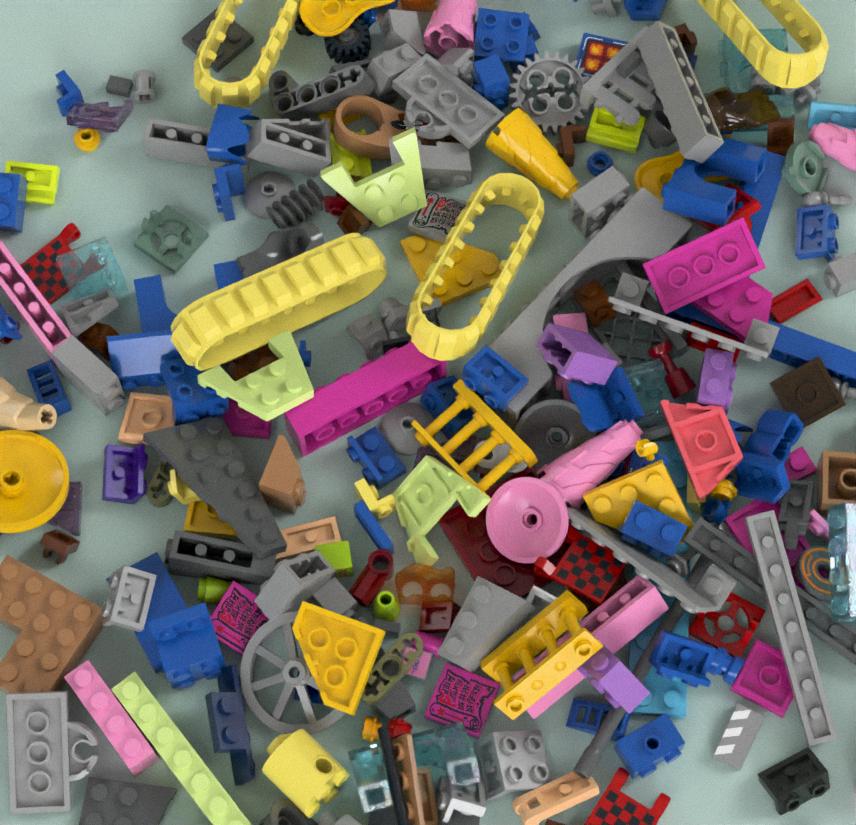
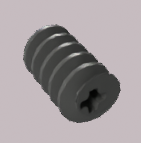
M312 179L307 180V186L300 184L298 191L291 190L289 197L287 195L282 196L281 203L274 201L272 208L266 207L269 217L279 229L288 228L287 224L289 223L295 226L298 224L296 218L306 222L305 212L315 216L313 208L315 206L321 211L324 210L322 204L324 195Z

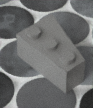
M261 119L248 132L249 142L246 143V157L314 178L331 163L330 119H322L321 121H310V119H302L301 121Z
M389 138L390 166L403 161L391 138ZM417 140L425 189L436 190L440 187L449 186L458 188L471 184L472 170L469 149L462 143L436 142L435 146L421 145V140Z
M477 576L437 654L473 673L480 666L479 662L498 647L497 645L509 633L512 634L518 628L517 625L528 614H532L537 607L527 600Z

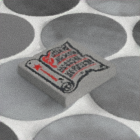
M426 189L427 206L415 211L408 225V232L445 244L448 233L452 227H455L456 220L462 209H465L466 201Z

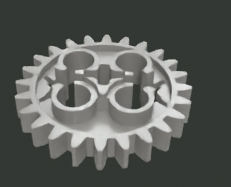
M545 51L542 59L535 53L534 62L526 58L524 62L526 68L518 65L517 71L520 75L512 74L511 79L515 83L509 84V90L514 92L509 94V100L516 101L511 105V110L522 108L535 124L542 128L543 135L546 134L547 129H551L553 136H555L557 128L566 127L567 124H576L575 119L582 122L584 116L581 112L588 113L590 108L580 104L578 98L580 97L582 86L590 79V76L582 77L585 68L576 69L578 60L569 63L568 54L563 59H559L558 51L555 52L553 58H550L548 51ZM558 75H563L568 79L567 89L569 90L579 82L575 91L578 97H575L574 93H571L568 102L571 104L569 109H562L558 105V102L564 100L565 92H563L564 84L558 83L555 79ZM534 77L541 79L543 83L536 88L535 92L537 95L536 102L542 103L546 108L542 112H537L533 109V97H530L528 101L522 104L525 94L520 88L529 94L532 90V84L529 80ZM551 89L554 97H549V93H546V91Z

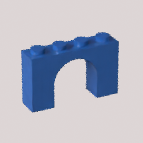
M722 137L724 143L703 163L685 158L681 167L675 169L670 181L665 182L662 187L661 197L664 198L663 210L725 226L735 210L736 190L704 181L703 178L724 176L755 184L765 171L767 148Z
M237 260L213 264L218 290L244 279ZM156 275L134 279L142 333L170 330L177 314L173 313L167 306L161 276Z

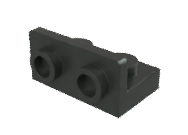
M809 747L758 773V780L774 800L776 811L779 815L796 810L801 804L812 798L822 796L830 789L828 771Z

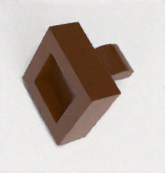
M352 204L346 206L337 221L338 226L345 235L350 233L362 235L369 230L373 223L371 220L367 221L364 214Z
M57 529L46 532L40 544L46 546L43 551V557H51L54 550L58 554L56 564H62L67 560L68 554L77 551L80 541Z

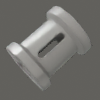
M138 70L133 73V81L136 85L134 100L136 102L145 104L156 100L153 84L156 80V74L153 71Z

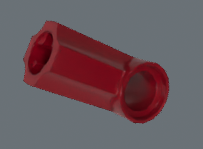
M383 549L373 551L369 555L367 565L349 590L350 595L357 601L358 605L369 608L386 581L392 578L394 574L392 555ZM378 562H385L388 564V567L385 570H376L374 565Z

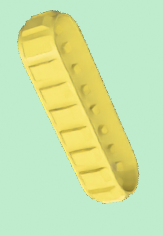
M243 0L221 1L215 13V20L211 21L206 31V39L202 40L197 50V59L194 60V88L199 90V97L216 109L218 104L245 108L259 98L260 89L266 87L271 76V69L275 68L280 57V50L286 44L288 32L292 30L297 20V12H299L301 0H287L284 7L280 8L278 12L279 18L275 27H271L269 40L260 51L261 57L257 66H253L250 76L232 83L221 82L210 77V70H208L211 63L217 57L216 53L220 44L226 38L225 34L230 23H233L235 19V13L239 4L243 2Z
M696 0L758 73L770 84L781 88H798L812 82L823 72L829 47L826 34L819 23L798 0L760 1L806 52L801 54H791L776 49L732 0Z
M498 173L478 184L477 190L473 191L467 200L465 209H462L455 227H452L448 233L445 244L440 247L436 254L434 263L430 265L425 273L423 282H420L406 318V332L411 335V342L427 357L440 361L464 357L474 350L477 341L483 338L489 321H492L499 303L502 302L508 291L509 284L513 282L519 266L522 265L529 248L536 239L544 216V200L541 198L537 187L527 178L514 173ZM501 204L513 207L521 212L527 219L528 224H521L519 232L522 235L518 242H512L509 246V250L512 253L508 260L501 261L499 268L502 270L498 279H491L489 286L492 290L489 296L482 297L479 301L482 309L478 316H471L468 322L469 326L454 330L437 327L428 321L422 311L425 306H431L433 302L431 295L434 289L441 288L444 283L441 277L446 269L453 267L454 261L452 258L455 252L462 251L465 245L462 242L466 233H472L475 228L472 222L476 215H482L485 207Z
M359 233L341 236L192 302L174 318L171 324V341L187 365L195 366L200 371L209 370L217 365H223L268 344L269 339L287 330L293 333L365 299L386 278L385 257L371 238L363 237Z

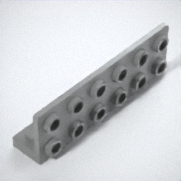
M624 272L622 273L614 298L610 296L608 298V302L613 303V310L627 315H631L632 311L640 313L639 319L655 325L658 320L666 322L664 328L680 334L686 329L692 332L691 337L706 343H709L710 338L719 341L717 347L735 353L736 348L746 351L745 357L759 362L762 361L763 357L769 359L780 327L753 318L746 340L742 344L641 308L649 281Z
M588 505L585 509L567 508L568 517L570 518L569 523L579 530L585 529L592 535L590 538L595 543L603 547L608 546L614 551L612 555L624 563L629 562L636 567L634 571L639 576L647 580L651 578L658 584V590L667 596H675L681 601L680 606L690 613L719 611L737 583L717 567L709 566L699 584L695 587L638 544L636 546L621 539L623 533L616 530V528L596 522Z

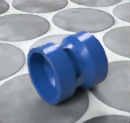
M719 646L707 672L712 675H722L724 682L732 685L745 659L739 656L731 657L727 649Z

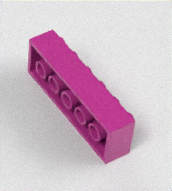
M410 339L408 344L400 348L395 347L388 350L383 357L376 361L370 360L365 362L357 371L351 374H342L334 383L326 387L320 386L316 388L313 398L284 412L287 431L302 457L380 417L390 409L423 394L429 383L446 378V361L427 357L411 342L412 339Z

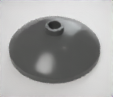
M560 398L545 399L530 406L520 417L514 432L535 454L538 462L534 466L537 470L545 464H550L562 454L577 448L587 440L598 436L597 431H590L583 425L581 414L576 404ZM560 432L562 438L555 440L552 437V433Z

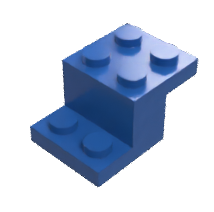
M205 602L148 621L165 674L173 689L177 687L178 689H186L193 686L197 680L203 678L212 680L223 674L222 670L227 665Z

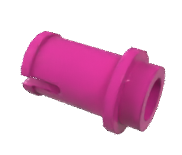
M417 630L416 634L423 641L424 651L434 653L436 658H440L437 652L445 636L440 638ZM416 642L412 643L413 648H415Z

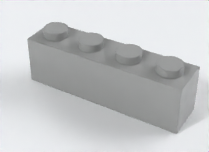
M149 118L143 137L147 156L213 168L229 164L209 160L206 143L211 128ZM246 155L240 156L241 159L247 162V165H241L242 173H248L252 159L246 157Z

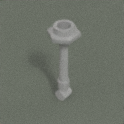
M726 523L714 525L715 528H719L726 533L728 532ZM691 548L683 556L678 553H674L673 557L666 555L665 565L678 575L686 576L688 575L687 561L695 556L697 552Z

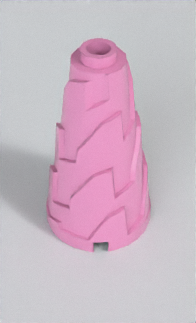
M440 0L438 8L434 10L424 33V45L429 52L440 58L450 48L474 49L477 21H475L478 8L477 0Z
M822 122L819 125L815 124L809 133L808 139L816 143L824 154L856 172V129L851 130L830 122L827 124Z
M626 419L623 422L619 421L597 437L589 439L577 448L562 454L550 464H545L536 473L541 476V480L551 484L560 493L567 508L580 509V506L585 502L583 493L601 485L615 471L617 466L635 449V443L642 440L640 435L643 434V431L634 420H631L629 423Z

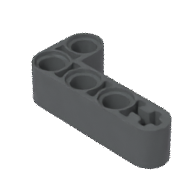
M359 65L349 66L301 86L286 71L282 70L273 73L269 79L273 109L282 119H289L290 121L313 118L338 108L339 104L350 96H368L374 89L373 79Z

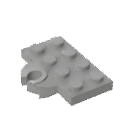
M428 53L392 81L391 88L408 100L404 115L407 127L409 129L413 128L416 121H424L428 124L420 126L417 136L421 138L441 139L450 134L470 150L491 132L505 116L503 112Z
M68 691L7 693L10 814L70 812L72 810L71 781L80 780L89 774L99 758V754H92L87 758L79 756L76 750L77 745L81 742L88 743L91 746L98 745L97 736L85 724L69 720Z

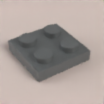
M217 9L182 37L183 44L196 55L202 40L206 39V31L211 21L215 20ZM236 21L230 23L225 34L226 38L220 44L216 53L217 57L210 65L217 73L254 43L253 36Z

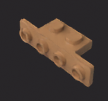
M403 734L392 740L409 823L410 825H439L431 767H416L412 735Z

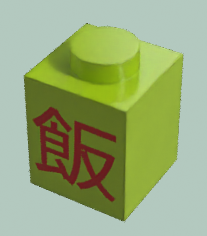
M348 540L315 545V551L318 550L336 570L329 580L334 577L338 579L354 576Z

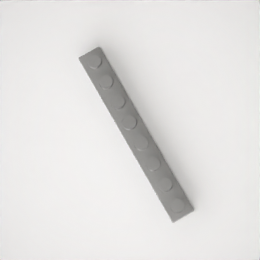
M771 510L745 517L744 520L807 746L836 740L838 736L775 512Z

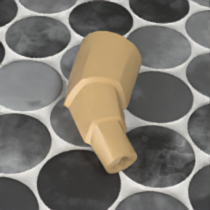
M0 376V431L24 430L35 432L51 429L55 425L57 413L52 405L34 402L32 398L18 393L14 386Z

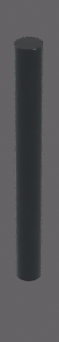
M388 726L378 728L377 732L397 825H410L390 730Z

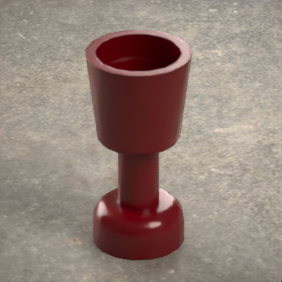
M668 339L648 350L647 353L652 359L659 358L668 374L664 376V380L674 400L696 388L697 385L683 367L677 369L668 353L672 350V344Z

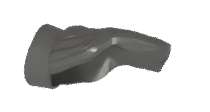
M301 222L294 227L269 233L261 247L238 257L237 264L242 270L241 274L245 279L325 244L321 231L315 225L309 222Z

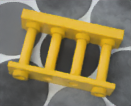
M461 379L452 386L458 394L455 397L456 401L425 429L416 420L411 423L416 430L413 436L424 448L429 445L455 473L484 493L516 463L520 464L523 461L531 468L538 462L533 451L473 391L468 389ZM470 407L474 411L473 419L441 447L432 437L463 409L467 410ZM487 425L492 430L490 433L491 437L458 465L449 455L480 427L484 428ZM505 443L510 448L508 451L509 455L476 483L467 473L496 446H502Z
M566 590L479 662L484 672L497 683L502 684L504 692L493 703L512 720L517 718L603 648V644L585 627L581 629L578 621L588 611L586 606L570 591ZM569 629L572 637L558 647L556 639ZM546 648L549 656L536 665L533 657ZM524 666L527 674L516 683H513L511 676Z

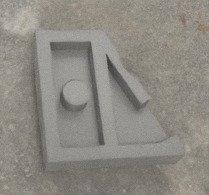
M111 286L60 307L72 335L76 337L118 308L119 304Z

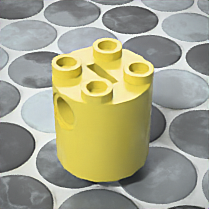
M299 729L294 733L280 734L266 750L270 757L262 768V773L308 818L317 813L323 801L327 804L332 802L340 792L336 787L341 786L350 776V773L304 729Z

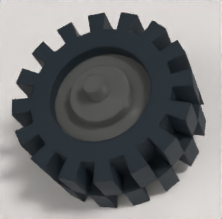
M356 18L339 35L324 37L326 52L331 60L334 58L337 64L341 60L342 64L347 63V61L355 62L356 59L359 61L364 60L363 55L367 57L369 50H371L370 31L367 24L364 25L362 19L357 22Z

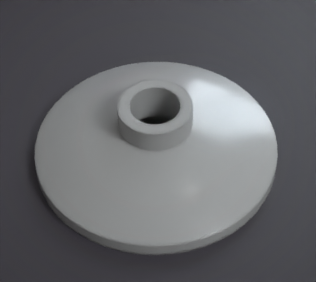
M264 172L258 174L245 187V205L253 215L262 219H271L266 211V207L272 208L274 201L281 203V197L284 195L289 197L290 191L296 190L295 186L287 176L281 173ZM269 189L274 190V191L271 192V193H266V192H265L266 190H269Z
M412 403L400 404L390 409L384 416L381 423V435L395 453L416 455L429 447L427 445L424 448L413 436L416 433L413 426L409 429L403 427L404 423H412L416 420L425 429L434 421L431 414L422 406Z

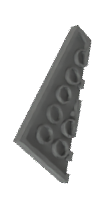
M88 777L79 825H159L170 801L176 795L177 789Z

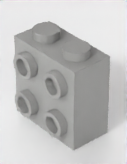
M611 166L571 194L568 221L584 239L593 234L598 228L602 230L609 216L614 211L619 212L624 207L630 186L626 175L618 172Z
M318 550L308 554L301 553L291 560L284 559L274 567L273 571L275 573L260 586L259 590L261 592L254 602L262 610L263 614L271 622H274L284 613L299 611L302 601L311 604L314 601L313 594L329 581L336 570Z

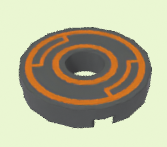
M817 545L807 548L797 558L795 576L798 582L801 581L805 586L803 589L814 598L832 601L841 597L849 589L852 581L851 571L846 561L838 552L829 547ZM818 569L824 570L828 579L822 577L818 573Z

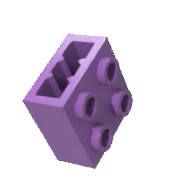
M552 323L547 324L536 344V347L544 354L543 359L553 364L558 369L557 373L560 376L569 380L573 377L578 378L589 385H592V383L605 385L618 363L589 333Z
M706 348L699 372L695 403L701 406H723L727 416L733 396V389L731 388L737 370V364L732 363L734 353Z
M604 645L603 648L577 668L586 679L590 675L592 676L588 681L601 694L605 691L608 692L604 697L616 709L621 705L629 714L650 694L644 685Z

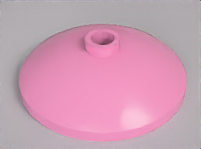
M520 477L504 483L493 494L486 512V527L491 542L502 555L515 562L534 563L538 557L547 559L560 548L568 531L569 518L562 496L551 484L534 477ZM533 514L537 517V523L535 525L531 522V516Z

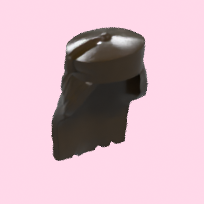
M722 87L704 95L719 132L721 130L733 131L741 127L758 128L781 117L773 101L769 100V96L765 94L762 87L742 93H735L728 87Z

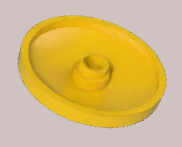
M24 430L0 431V533L28 531L50 520L64 504L70 485L68 465L59 448L47 438Z

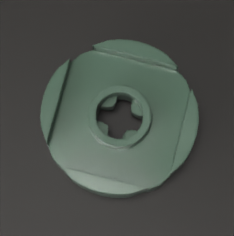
M812 141L794 143L787 151L785 165L782 166L781 173L783 178L788 180L792 188L800 195L812 191L818 192L825 186L828 168H823L822 160L826 159L823 151Z

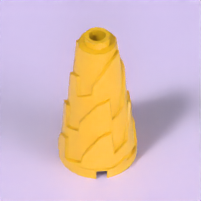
M522 108L515 109L497 125L499 130L496 134L492 131L485 143V147L508 165L515 167L531 181L538 183L561 200L567 198L570 201L571 194L579 189V181L571 173L566 163L558 155V151L543 136L542 131Z

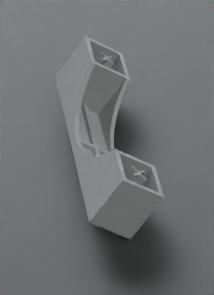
M642 187L636 194L631 193L625 200L624 207L619 212L614 211L609 216L607 224L603 229L598 228L591 235L589 243L584 248L581 246L572 256V261L567 266L562 265L557 270L554 276L555 279L549 285L545 283L539 289L532 303H525L519 311V316L514 321L510 320L504 325L501 335L496 340L492 339L486 344L529 379L528 384L509 402L508 408L504 413H501L497 408L490 407L480 394L473 391L513 432H515L520 417L530 406L550 397L553 374L547 361L543 359L544 354L536 347V344L547 324L552 321L553 315H556L568 301L574 298L572 292L594 279L600 280L613 271L615 265L623 260L636 277L649 281L642 267L643 263L689 242L693 224L680 214L663 210L664 202Z

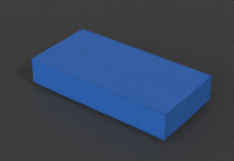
M363 500L356 503L353 507L354 515L378 550L383 549L393 555V543Z

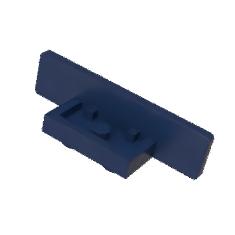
M229 665L222 670L223 674L217 678L219 692H210L205 696L214 753H230L235 786H242L255 778V763L252 759L250 734L247 730L245 718L246 710L240 689V677L237 672V666Z

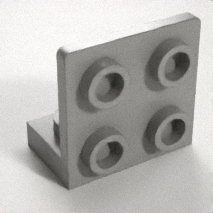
M540 730L492 732L474 743L480 774L483 775L486 801L496 800L512 791L534 790L552 781Z

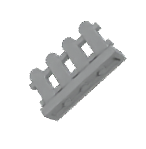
M645 26L582 86L579 99L580 104L588 108L594 102V107L597 109L603 107L616 116L615 121L621 124L624 122L630 126L636 125L639 122L640 113L637 110L639 106L645 110L654 108L656 97L652 93L656 88L647 73L648 69L642 58L640 59L639 66L625 79L618 75L619 64L633 51L640 54L636 41L649 27ZM636 77L648 86L643 88L633 81L632 78ZM620 92L632 102L628 104L615 94Z

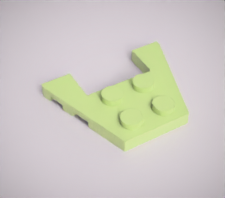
M414 127L392 137L393 144L403 161L357 182L353 181L342 161L320 171L321 178L379 228L427 206L417 135Z
M289 330L268 340V348L279 360L237 381H234L219 365L197 375L200 386L213 388L216 390L217 395L224 399L229 397L237 401L239 407L265 421H269L314 397L313 386Z
M427 455L393 493L401 527L406 528L409 540L406 542L408 551L413 553L416 564L413 565L415 573L417 575H425L439 559L425 535L456 500L459 501L470 517H476L492 500L490 496L436 458Z

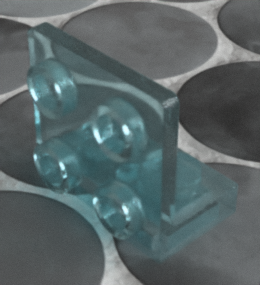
M105 236L56 257V261L74 300L109 286L111 290H117L119 295L129 292V288Z
M661 359L624 368L623 370L645 414L636 424L642 428L666 421L660 407V401L669 400V403H676L666 387L664 364Z

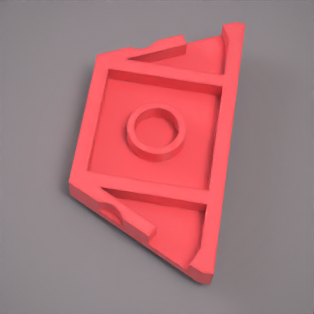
M669 400L660 401L661 410L698 502L702 501L742 461V452L723 406H701L697 403L688 402L686 405L669 403Z

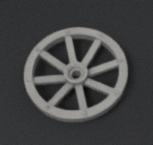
M298 611L282 614L274 622L267 621L251 637L241 661V687L251 711L268 727L284 734L294 733L299 729H304L308 734H315L336 724L346 713L333 709L324 718L317 719L306 686L310 685L317 690L319 689L311 675L303 656L304 654L302 653L300 658L298 657L295 636L292 630V623L295 622ZM282 626L288 661L262 646L266 638ZM256 655L262 656L281 668L282 673L254 682L253 667ZM295 668H298L300 672L297 678L293 675ZM285 682L286 684L273 714H271L259 700L256 691ZM295 687L308 724L295 725L281 720Z

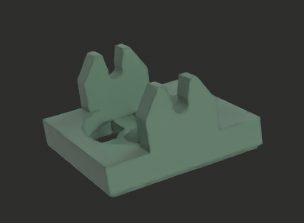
M166 205L160 212L151 210L150 218L143 219L141 225L142 233L133 243L134 247L176 274L209 235L206 230L169 205ZM167 222L180 223L175 230L165 231L160 228L161 224ZM188 229L190 234H187L186 242L184 244L182 243L181 236ZM152 234L161 238L162 245L157 251L154 250L151 243ZM175 235L179 238V242L175 246H167L164 244L165 238ZM177 250L178 253L173 256L165 255L168 251Z

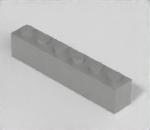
M656 21L636 41L640 49V55L645 61L648 69L647 73L656 88L655 93L660 98L664 107L663 112L671 124V131L678 141L680 153L688 160L692 159L703 163L724 141L676 29Z

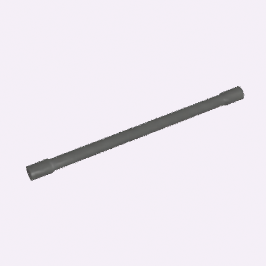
M717 528L719 531H721L722 533H724L726 536L729 537V535H728L725 531H723V530ZM700 555L686 580L697 587L712 563ZM677 598L674 599L632 671V674L641 683L644 682L653 666L649 659L662 629L673 632L685 611L680 606L681 601ZM612 705L590 745L581 755L573 769V772L579 777L588 780L601 759L602 752L626 713V710L621 705L617 709Z

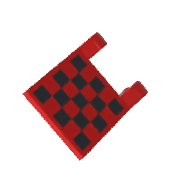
M74 223L66 225L56 238L20 265L50 306L91 273L102 269L106 265V261L99 252L91 254L86 262L83 263L67 245L76 241L81 236Z
M568 525L564 542L571 545L557 567L546 558L538 557L534 562V573L540 577L552 579L598 605H602L628 563L615 558L612 555L613 550L598 545L592 539L580 534L571 525Z
M620 767L584 825H656L671 798L664 793H660L651 810L620 791L629 776V772Z

